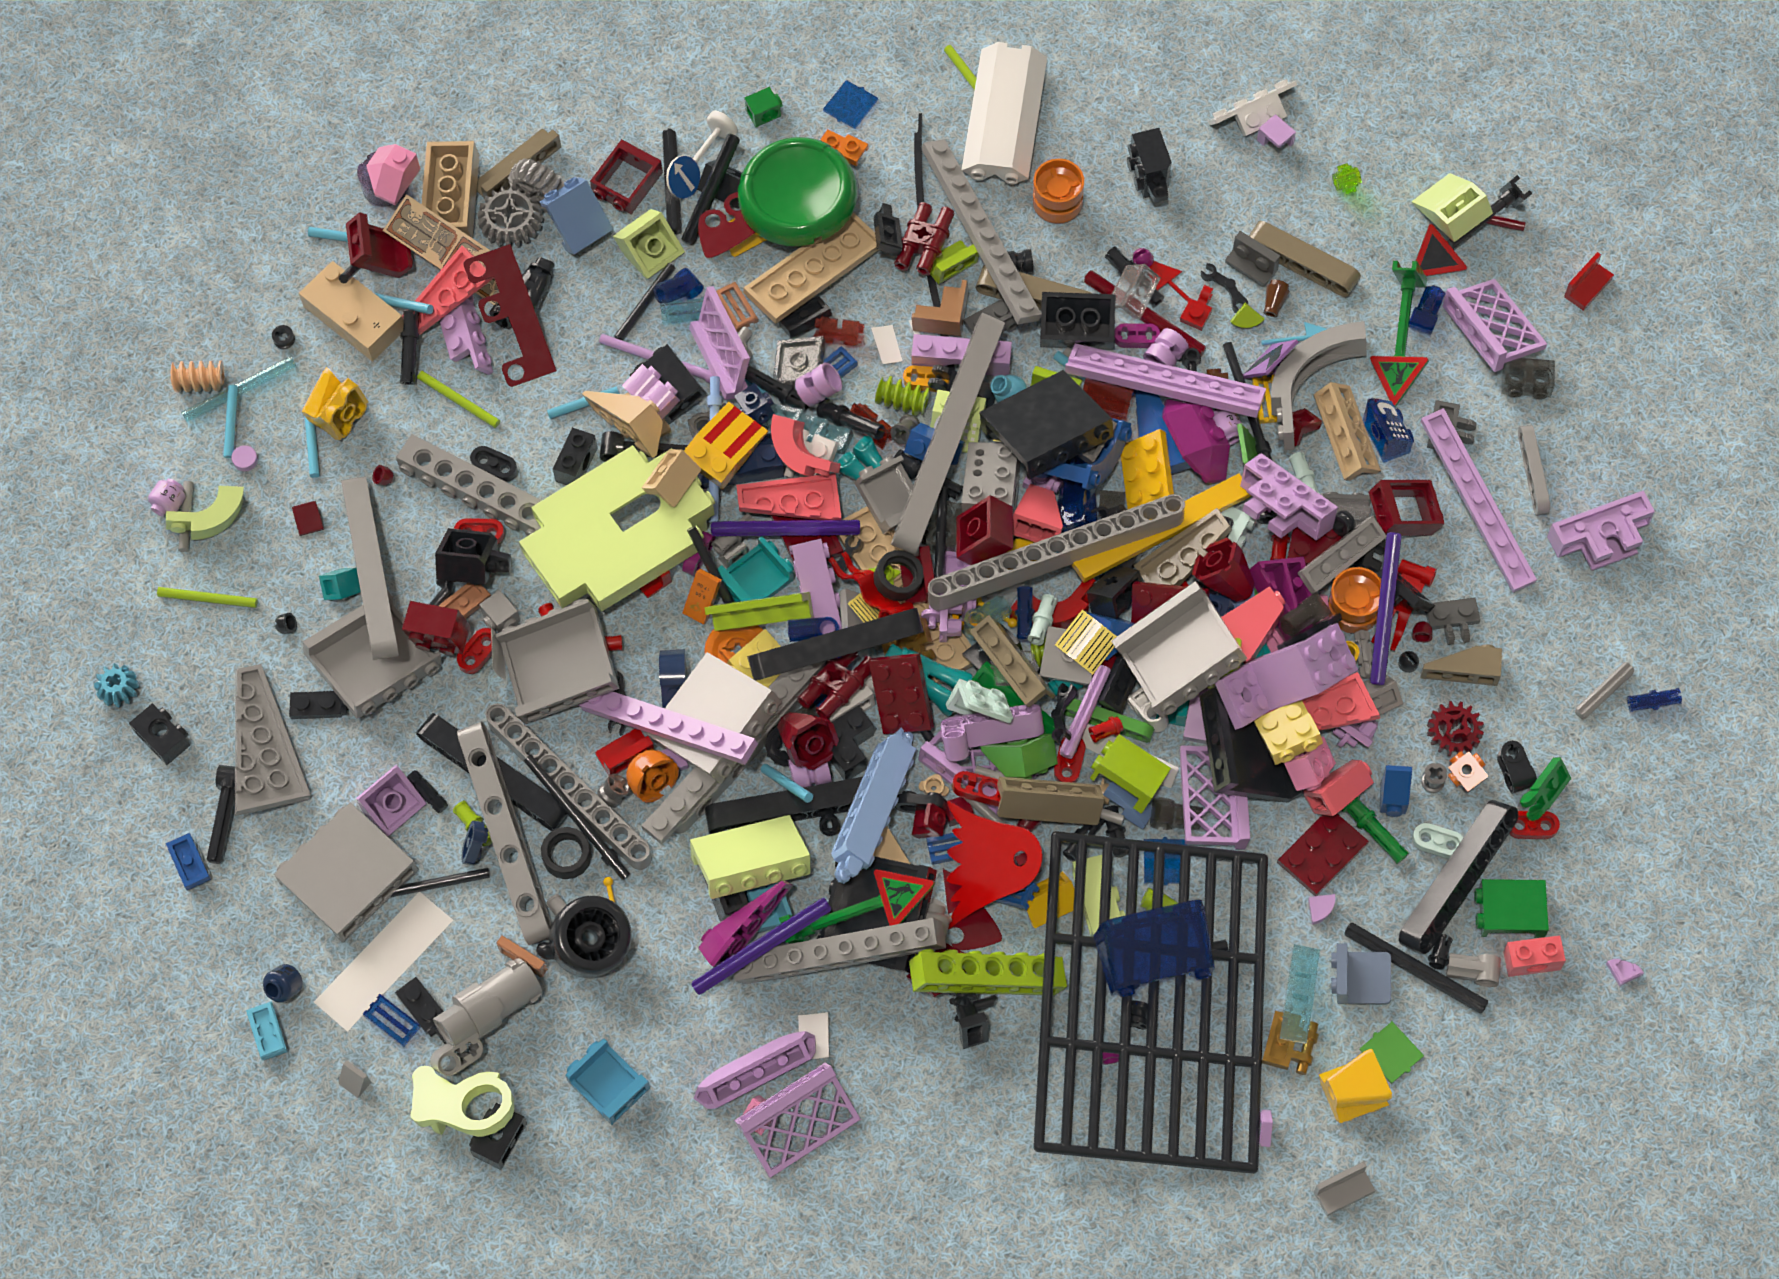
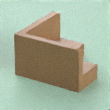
M962 280L961 288L944 286L940 307L916 305L915 313H912L911 317L913 331L961 336L969 294L967 280Z

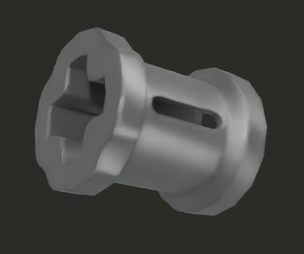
M910 414L903 415L899 423L891 428L892 439L898 444H907L911 430L920 424L918 418Z
M1440 763L1427 765L1421 779L1424 790L1429 793L1441 791L1447 779V769Z

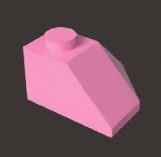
M397 144L377 149L367 164L375 196L396 206L420 170L416 153Z

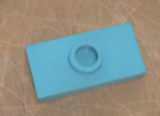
M272 1001L246 1010L261 1060L264 1061L288 1052Z

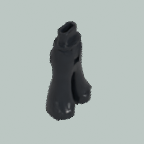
M538 257L535 263H531L522 274L535 313H537L540 302L549 287L553 276L552 269L555 266L552 261L542 257ZM498 303L493 305L489 312L491 317L499 314L500 305ZM509 317L495 321L497 325L509 330L511 327Z

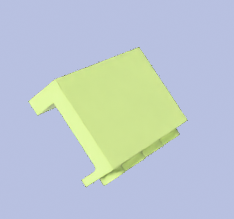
M790 815L690 839L691 860L694 865L699 864L708 883V892L711 899L810 874V854Z

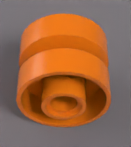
M1059 158L1051 159L1041 164L1036 170L1033 180V207L1035 212L1042 219L1051 223L1071 221L1080 213L1083 206L1084 175L1081 169L1072 161Z
M1362 567L1348 568L1336 576L1328 600V616L1341 614L1342 620L1339 622V627L1342 631L1347 633H1355L1359 630L1368 631L1377 623L1381 578L1373 571Z

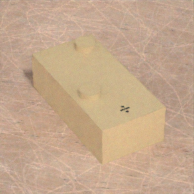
M474 141L427 142L421 204L473 238L480 156Z
M332 261L299 292L303 307L373 362L400 336V332L403 331V317L354 277L345 284L341 283L339 276L345 270Z

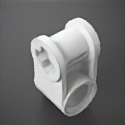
M1142 687L1129 695L1127 699L1129 707L1143 722L1154 727V732H1161L1167 728L1169 724L1167 715L1163 718L1150 719L1157 713L1152 709V703Z

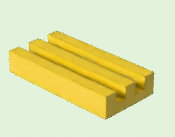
M1275 374L1271 377H1267V375L1262 376V378L1252 377V385L1259 386V384H1263V388H1266L1265 401L1268 417H1264L1261 405L1258 411L1260 424L1277 422V416L1272 415L1271 396L1268 383L1273 382Z

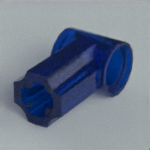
M683 268L673 278L655 285V299L660 304H667L683 297L687 300H693L703 291L704 285L689 268Z
M1435 285L1426 286L1418 307H1415L1412 312L1409 328L1428 335L1432 334L1439 316L1438 312L1446 294L1440 287Z
M826 616L787 620L789 642H798L823 635L820 631V625L824 621H830L834 627L833 631L839 630L838 622L834 618Z

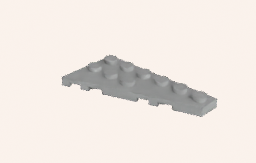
M258 664L237 669L235 673V816L309 800V789L262 665Z

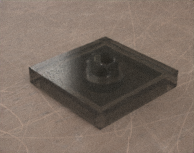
M824 337L778 340L773 379L786 386L788 384L795 386L796 379L808 372H812L813 369L823 364L826 343Z

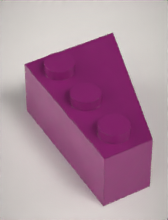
M1304 557L1258 561L1250 568L1255 583L1254 586L1258 593L1271 587L1274 593L1278 591L1286 603L1283 605L1284 615L1277 626L1286 640L1320 622L1314 595L1310 593L1298 575V572L1306 566Z

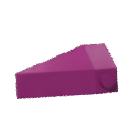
M786 881L779 882L723 920L713 929H708L702 936V943L698 949L709 964L715 967L745 948L793 885Z

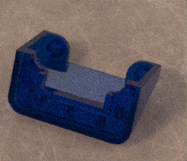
M1192 900L1112 918L1101 923L1093 935L1111 996L1118 994L1120 997L1131 996L1135 994V989L1141 984L1189 974L1190 977L1201 980L1210 977L1211 973L1215 970L1206 912L1202 900Z

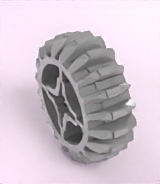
M523 158L519 160L511 169L508 177L509 184L514 188V191L521 187L524 193L528 194V197H536V201L540 206V201L545 199L544 195L554 189L559 190L565 186V181L561 180V177L555 174L554 170H550L547 165L544 166L539 161L535 162L533 159ZM541 206L542 211L547 213L546 208Z
M512 186L506 191L501 187V192L497 193L493 190L492 197L485 196V203H480V211L477 214L479 228H481L483 236L488 237L491 243L496 241L499 247L504 243L506 245L515 243L519 248L520 241L523 240L528 244V236L535 238V231H540V223L543 221L542 209L536 201V197H528V194L524 193L521 187L517 191H514Z

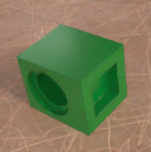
M770 86L744 97L745 110L755 128L781 117L780 107L783 106L782 101L777 93H773Z

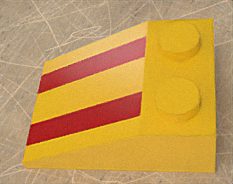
M728 402L696 434L684 452L701 468L700 473L723 490L766 436L768 430Z

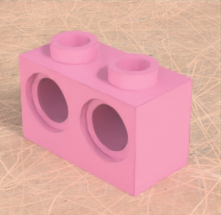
M1324 736L1321 737L1323 744L1319 745L1315 750L1301 753L1291 761L1284 763L1296 791L1302 789L1311 791L1320 787L1323 779L1329 776V772L1336 764Z

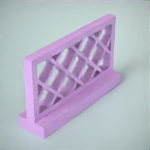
M1495 279L1460 291L1456 287L1447 289L1443 308L1494 372L1502 370L1504 363L1546 349L1547 343ZM1492 288L1497 297L1484 294L1483 291ZM1465 297L1477 299L1476 304L1467 302ZM1480 300L1493 303V309L1479 305ZM1496 306L1507 307L1510 313L1496 310ZM1476 312L1490 315L1489 320L1480 318ZM1493 316L1507 320L1506 325L1493 322ZM1510 321L1520 323L1523 326V330L1509 326ZM1489 328L1502 331V337L1494 335ZM1510 333L1521 337L1519 341L1505 338V335ZM1523 337L1534 340L1536 344L1523 343ZM1502 345H1507L1517 349L1516 351L1507 353V351L1504 349Z
M714 286L706 288L699 321L691 322L689 329L712 375L720 377V391L724 399L729 400L734 399L736 394L748 387L744 379L750 357Z
M940 730L930 742L926 741L920 748L918 760L934 773L939 774L942 779L951 785L954 776L958 772L968 771L974 773L976 768L974 756L985 755L981 750H973V747L969 748L971 766H961L957 761L947 760L945 751L935 747L939 742H943L942 731ZM990 760L989 765L982 766L994 771L998 769ZM1032 774L1031 779H1035L1038 774ZM963 780L962 783L967 786L968 781ZM976 783L974 792L978 793L979 783ZM988 785L982 789L983 793L987 796H993L997 793L993 786ZM986 804L995 814H997L998 807Z
M1180 746L1185 844L1235 845V849H1246L1250 841L1248 798L1228 795L1227 797L1226 794L1215 793L1218 797L1211 803L1207 802L1200 793L1206 787L1214 793L1212 777L1208 780L1198 771L1205 763L1210 767L1209 755H1205L1208 754L1207 746ZM1186 754H1196L1203 761L1196 767H1193L1187 761ZM1193 775L1204 783L1197 791L1188 784V780ZM1194 799L1198 800L1205 807L1199 815L1190 809L1189 804ZM1220 799L1229 806V811L1224 816L1213 807ZM1208 811L1219 819L1212 828L1201 819ZM1196 822L1207 831L1202 837L1191 836V827ZM1223 823L1231 830V837H1221L1214 830Z
M823 1063L734 1121L739 1130L742 1131L768 1177L771 1178L861 1119L837 1080L832 1067L827 1063ZM832 1082L836 1089L833 1101L820 1098L822 1088ZM839 1096L841 1097L844 1103L838 1102ZM805 1098L814 1100L811 1116L797 1113L800 1102ZM819 1102L832 1104L829 1120L815 1117ZM794 1106L793 1111H788V1109ZM837 1106L846 1107L852 1117L842 1123L834 1121ZM782 1113L792 1115L788 1130L775 1127L777 1116ZM796 1116L810 1119L806 1134L793 1131ZM814 1120L828 1123L826 1133L821 1137L811 1135ZM759 1128L768 1129L766 1144L755 1143L751 1133ZM773 1131L787 1134L783 1149L770 1146ZM792 1135L805 1138L803 1148L797 1152L788 1150ZM758 1147L764 1148L763 1154ZM769 1150L782 1152L780 1163L773 1168H770L766 1161Z

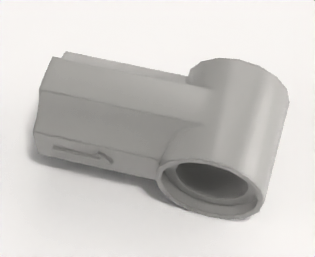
M1449 953V964L1446 970L1447 977L1475 981V984L1484 987H1497L1499 985L1500 957L1491 954H1481L1474 957Z

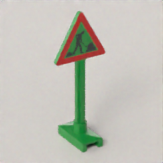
M1393 261L1392 271L1401 284L1400 290L1402 291L1395 355L1370 357L1393 407L1398 405L1429 362L1427 357L1405 356L1413 292H1415V288H1426L1427 277L1417 261H1412V268H1402L1398 261Z
M876 869L874 875L880 892L878 897L822 916L786 939L785 942L793 944L811 940L810 935L815 934L817 930L881 907L885 909L889 926L901 924L933 888L935 882ZM785 915L780 917L779 921L784 923L793 916Z

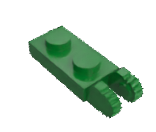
M1553 757L1530 788L1531 791L1525 793L1520 800L1523 808H1529L1526 814L1530 821L1538 820L1546 810L1550 809L1571 780V776L1561 757Z

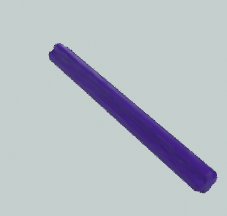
M859 520L711 522L712 536L860 534Z
M1393 532L1387 533L1370 676V683L1375 685H1384L1386 681L1402 540L1401 534Z
M825 898L819 899L692 981L693 989L698 995L703 994L830 912L831 907Z

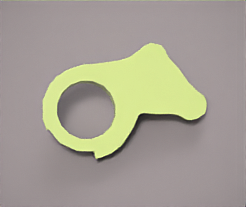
M429 1066L417 1068L412 1075L414 1090L411 1118L420 1127L431 1126L437 1134L442 1135L447 1125L463 1133L482 1137L493 1134L505 1127L513 1116L514 1097L506 1082L500 1080V1073H478L456 1085L435 1074L434 1069ZM486 1092H496L502 1095L503 1101L494 1115L483 1120H471L466 1117L465 1111L467 1106L476 1096Z

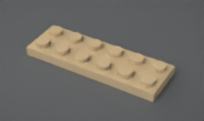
M853 213L847 223L834 235L823 241L820 236L814 239V244L800 247L745 286L743 293L776 324L877 252L875 232Z

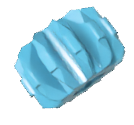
M115 663L110 670L104 667L105 673L96 674L98 682L94 683L99 700H104L105 705L108 706L114 703L118 708L123 700L126 704H129L128 697H136L137 693L134 689L139 688V683L135 680L137 676L134 671H129L126 665L119 668Z

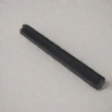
M668 128L662 132L666 221L676 235L681 232L680 198L670 193L666 175L671 161L677 157L676 132Z
M727 134L681 239L688 245L695 244L699 235V218L704 212L710 210L737 149L740 139L736 135Z

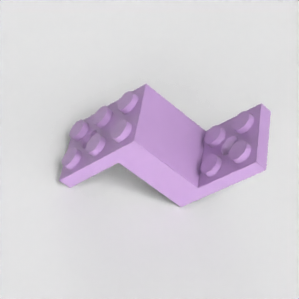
M1338 623L1302 642L1253 659L1220 678L1215 685L1236 730L1271 710L1321 693L1356 672L1358 668L1355 658L1345 641L1344 633L1341 631Z

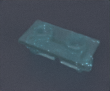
M704 297L690 299L687 302H682V300L665 301V303L660 304L662 324L672 325L699 321Z

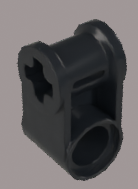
M1514 740L1504 743L1497 754V763L1500 766L1510 793L1513 794L1531 788L1537 780V775L1528 760L1524 747Z

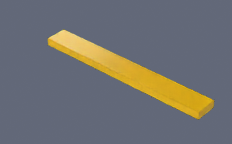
M1238 473L1184 501V519L1181 525L1075 561L1071 565L1081 580L1086 582L1178 535L1214 509L1218 508L1222 512L1252 495L1240 486L1242 476Z

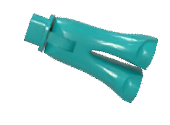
M867 435L857 442L855 447H853V452H846L837 463L841 464L839 471L842 474L856 481L860 477L859 472L865 469L860 462L866 467L872 466L875 469L881 466L879 462L883 458L879 454L873 439Z
M892 644L885 657L917 654L918 652L906 647L901 649ZM920 654L928 697L948 717L954 712L946 707V702L952 691L928 678V675L954 689L959 679L967 682L972 680V674L964 670L945 666Z

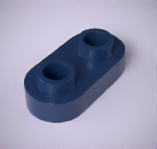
M471 822L462 847V864L474 865L476 860H480L482 843H486L488 839V828H485L484 822Z

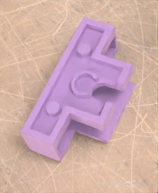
M1262 453L1245 464L1240 486L1252 495L1253 498L1244 504L1243 512L1257 520L1264 511L1268 510L1271 513V510H1273L1278 515L1269 521L1267 529L1280 538L1298 527L1315 540H1318L1333 529L1338 509L1336 505Z
M1643 490L1553 523L1547 538L1558 558L1581 550L1593 571L1638 554L1636 547L1641 546L1643 540L1637 529L1649 525L1655 511Z

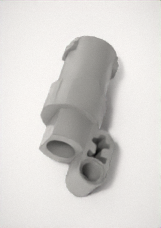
M521 958L508 961L504 964L505 968L482 983L478 984L475 982L452 997L454 1005L433 1018L438 1031L446 1041V1044L437 1049L430 1058L431 1067L435 1071L445 1076H452L476 1061L483 1053V1045L479 1039L501 1026L502 1019L525 1004H533L538 1001V998L542 995L541 986L533 971ZM470 1043L471 1045L468 1047L470 1051L467 1053L465 1052L467 1049L466 1044ZM446 1056H449V1065L446 1068L442 1069V1059Z

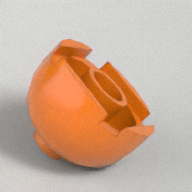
M647 750L635 756L630 762L626 772L627 784L633 794L643 802H654L664 796L659 793L668 785L671 788L675 785L679 775V767L665 753L658 750Z

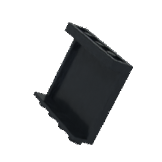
M1064 370L979 412L982 431L986 435L994 433L1026 466L1027 478L1029 480L1114 437L1112 418Z
M1216 686L1199 696L1214 793L1286 803L1304 794L1303 789L1296 791L1285 764L1281 762L1275 765L1254 721L1235 730Z
M875 857L869 868H863L859 871L858 875L853 878L850 877L848 882L843 884L838 882L836 878L831 881L828 902L831 911L825 915L878 897L880 892L874 875L876 869L928 879L934 882L937 870L929 866H918ZM933 888L902 923L926 919ZM881 907L823 928L819 932L817 939L889 926L885 909ZM917 954L872 961L866 964L911 973L909 961Z

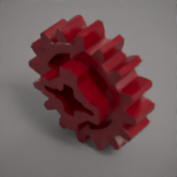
M1449 701L1447 708L1440 704L1438 712L1432 711L1430 716L1432 719H1429L1427 726L1430 728L1427 731V736L1433 737L1431 745H1440L1438 752L1446 749L1448 750V756H1451L1453 752L1458 754L1461 751L1463 752V750L1471 753L1473 747L1477 748L1479 746V739H1482L1484 734L1481 731L1484 722L1477 721L1480 714L1479 712L1472 714L1471 705L1465 709L1463 708V702L1460 701L1458 706H1454L1453 702ZM1460 724V727L1450 734L1451 730Z

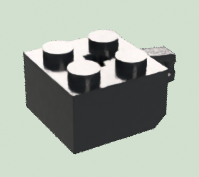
M1160 128L1132 134L1131 144L1128 145L1130 157H1127V165L1129 170L1134 171L1136 176L1134 177L1136 190L1141 191L1143 199L1151 197L1154 203L1168 200L1172 161Z
M448 528L435 552L436 579L447 582L486 585L491 572H509L511 568V554L498 551L497 538L492 533Z

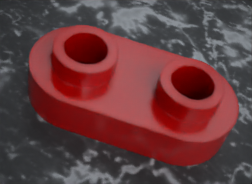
M464 518L459 520L454 526V529L496 532L497 544L505 536L502 523L496 519Z
M482 628L476 631L465 644L463 654L458 653L457 663L462 672L466 674L478 672L492 656L490 628ZM486 640L491 641L488 646L482 645ZM470 659L475 660L474 664L472 665L466 664L467 661Z
M1063 738L1057 755L1058 764L1054 768V778L1058 782L1076 783L1080 777L1086 746L1081 738L1073 758L1063 757L1060 755V749L1065 740ZM1064 771H1069L1072 775L1070 777H1064L1062 773Z
M1518 811L1517 823H1520L1523 829L1518 830L1514 826L1509 833L1510 836L1516 839H1551L1557 834L1560 821L1554 813L1546 811L1538 820L1533 821L1528 819L1526 814L1528 811ZM1541 824H1547L1550 829H1542Z

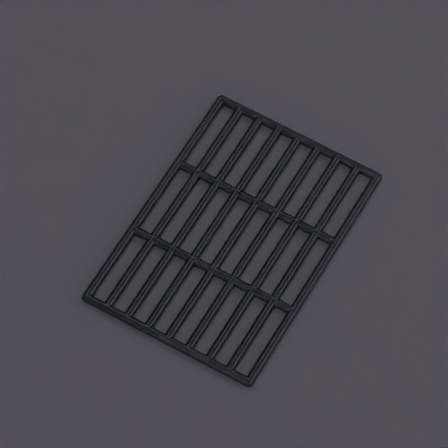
M1059 831L1051 834L1033 1144L1036 1152L1250 1174L1258 1172L1268 856L1266 854ZM1061 842L1077 844L1072 934L1056 933ZM1087 845L1103 847L1098 937L1082 936ZM1113 848L1129 850L1124 940L1109 938ZM1139 851L1154 852L1150 943L1135 941ZM1165 854L1180 855L1177 945L1161 944ZM1191 856L1206 858L1203 948L1187 947ZM1217 859L1232 861L1229 951L1213 949ZM1242 862L1258 863L1255 954L1239 952ZM1056 944L1071 945L1066 1038L1051 1036ZM1082 946L1098 948L1093 1040L1077 1039ZM1108 949L1124 951L1119 1043L1104 1042ZM1134 952L1150 953L1146 1046L1130 1044ZM1161 955L1176 956L1172 1049L1157 1047ZM1187 957L1202 959L1199 1051L1183 1050ZM1213 960L1228 961L1225 1054L1209 1052ZM1239 963L1254 964L1251 1057L1236 1055ZM1050 1047L1066 1049L1061 1144L1045 1142ZM1076 1050L1092 1051L1087 1146L1071 1145ZM1103 1052L1119 1054L1114 1149L1098 1147ZM1130 1055L1145 1057L1141 1152L1125 1150ZM1156 1058L1172 1059L1168 1154L1152 1153ZM1182 1061L1198 1062L1194 1157L1179 1155ZM1209 1063L1225 1065L1221 1160L1205 1158ZM1235 1066L1251 1068L1248 1162L1232 1161Z

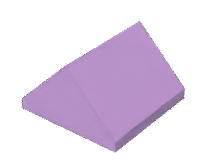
M397 765L356 798L362 812L387 837L427 804Z

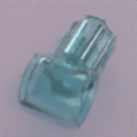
M997 595L978 609L968 610L965 614L963 625L965 637L973 641L976 640L970 633V630L975 627L971 623L979 624L988 615L997 622L1012 613V609L1008 601L1003 596Z

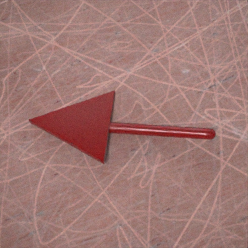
M1153 261L1148 270L1155 288L1159 290L1166 284H1169L1181 297L1189 302L1190 297L1172 282L1183 271Z

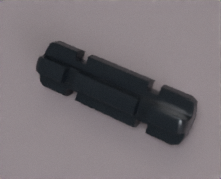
M417 770L412 771L407 776V779L428 804H431L437 813H441L447 808V801L438 794L434 787Z

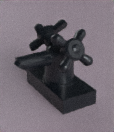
M949 993V995L956 996L955 999L950 998L949 1002L956 1006L957 1015L954 1020L959 1022L960 1041L963 1049L989 1042L987 1018L984 1011L980 1013L978 1011L993 1007L998 1000L996 994L976 1000L977 995L975 993Z

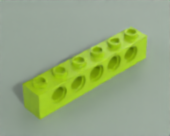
M925 949L919 951L918 955L909 961L913 992L1042 995L1044 953L1037 956H1029L1027 952L1005 955V952L1001 951L991 954H982L981 951L958 953L957 950L937 953L933 949ZM1055 956L1053 995L1058 994L1067 987L1063 957Z

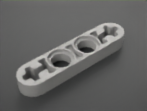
M1533 425L1519 426L1518 440L1535 515L1549 514L1550 500Z

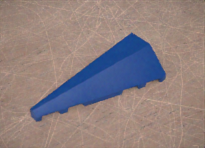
M1134 389L1137 406L1138 437L1140 438L1158 429L1165 431L1171 474L1191 468L1182 458L1162 418L1164 404L1159 395Z

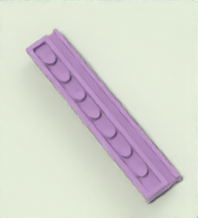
M1076 343L1068 358V363L1065 365V372L1254 418H1257L1266 392V388Z

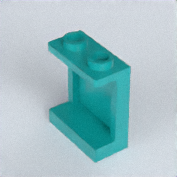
M761 536L755 548L727 569L723 565L717 568L734 602L773 597L794 581V567L787 558L782 559L772 541L769 540L767 542Z

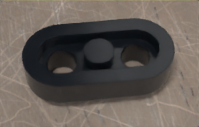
M479 446L471 452L470 461L472 465L505 482L511 481L516 477L518 469L512 457L487 446ZM482 459H487V460H488V461H487L486 463H484V464L480 463V460H482ZM505 468L509 469L507 473L501 472Z
M903 791L902 794L897 795L899 800L895 808L901 812L915 814V811L926 810L928 803H933L946 811L947 800L936 792H929L926 795L916 794L912 791Z

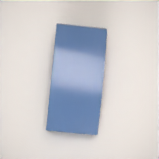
M1111 781L1103 794L1124 808L1121 815H1124V818L1141 829L1145 827L1154 813L1149 803L1142 814L1133 809L1139 798Z

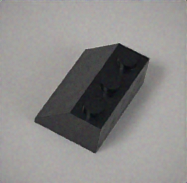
M1042 292L1040 347L1073 348L1076 343L1097 349L1113 350L1116 294Z

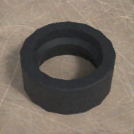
M894 550L886 553L879 560L873 574L877 590L884 597L893 601H904L912 598L917 593L924 578L923 567L920 561L913 554L904 550ZM891 564L905 566L913 575L912 583L907 587L892 585L884 575L885 568Z
M561 827L551 831L545 837L541 846L543 864L547 871L556 878H576L583 874L590 865L592 855L589 841L576 828ZM562 840H573L581 847L582 854L580 859L571 866H558L551 858L552 848Z

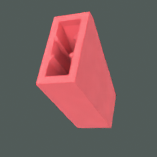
M1030 484L1013 514V535L1038 542L1061 534L1063 524L1054 491Z
M1271 587L1266 588L1222 616L1223 621L1234 638L1242 640L1241 649L1248 658L1243 661L1244 664L1256 658L1284 615L1283 605L1286 603L1278 591L1274 593Z
M1352 759L1331 772L1329 776L1323 779L1321 786L1311 791L1304 789L1303 795L1314 814L1334 816L1374 783L1371 778L1372 771L1362 760Z

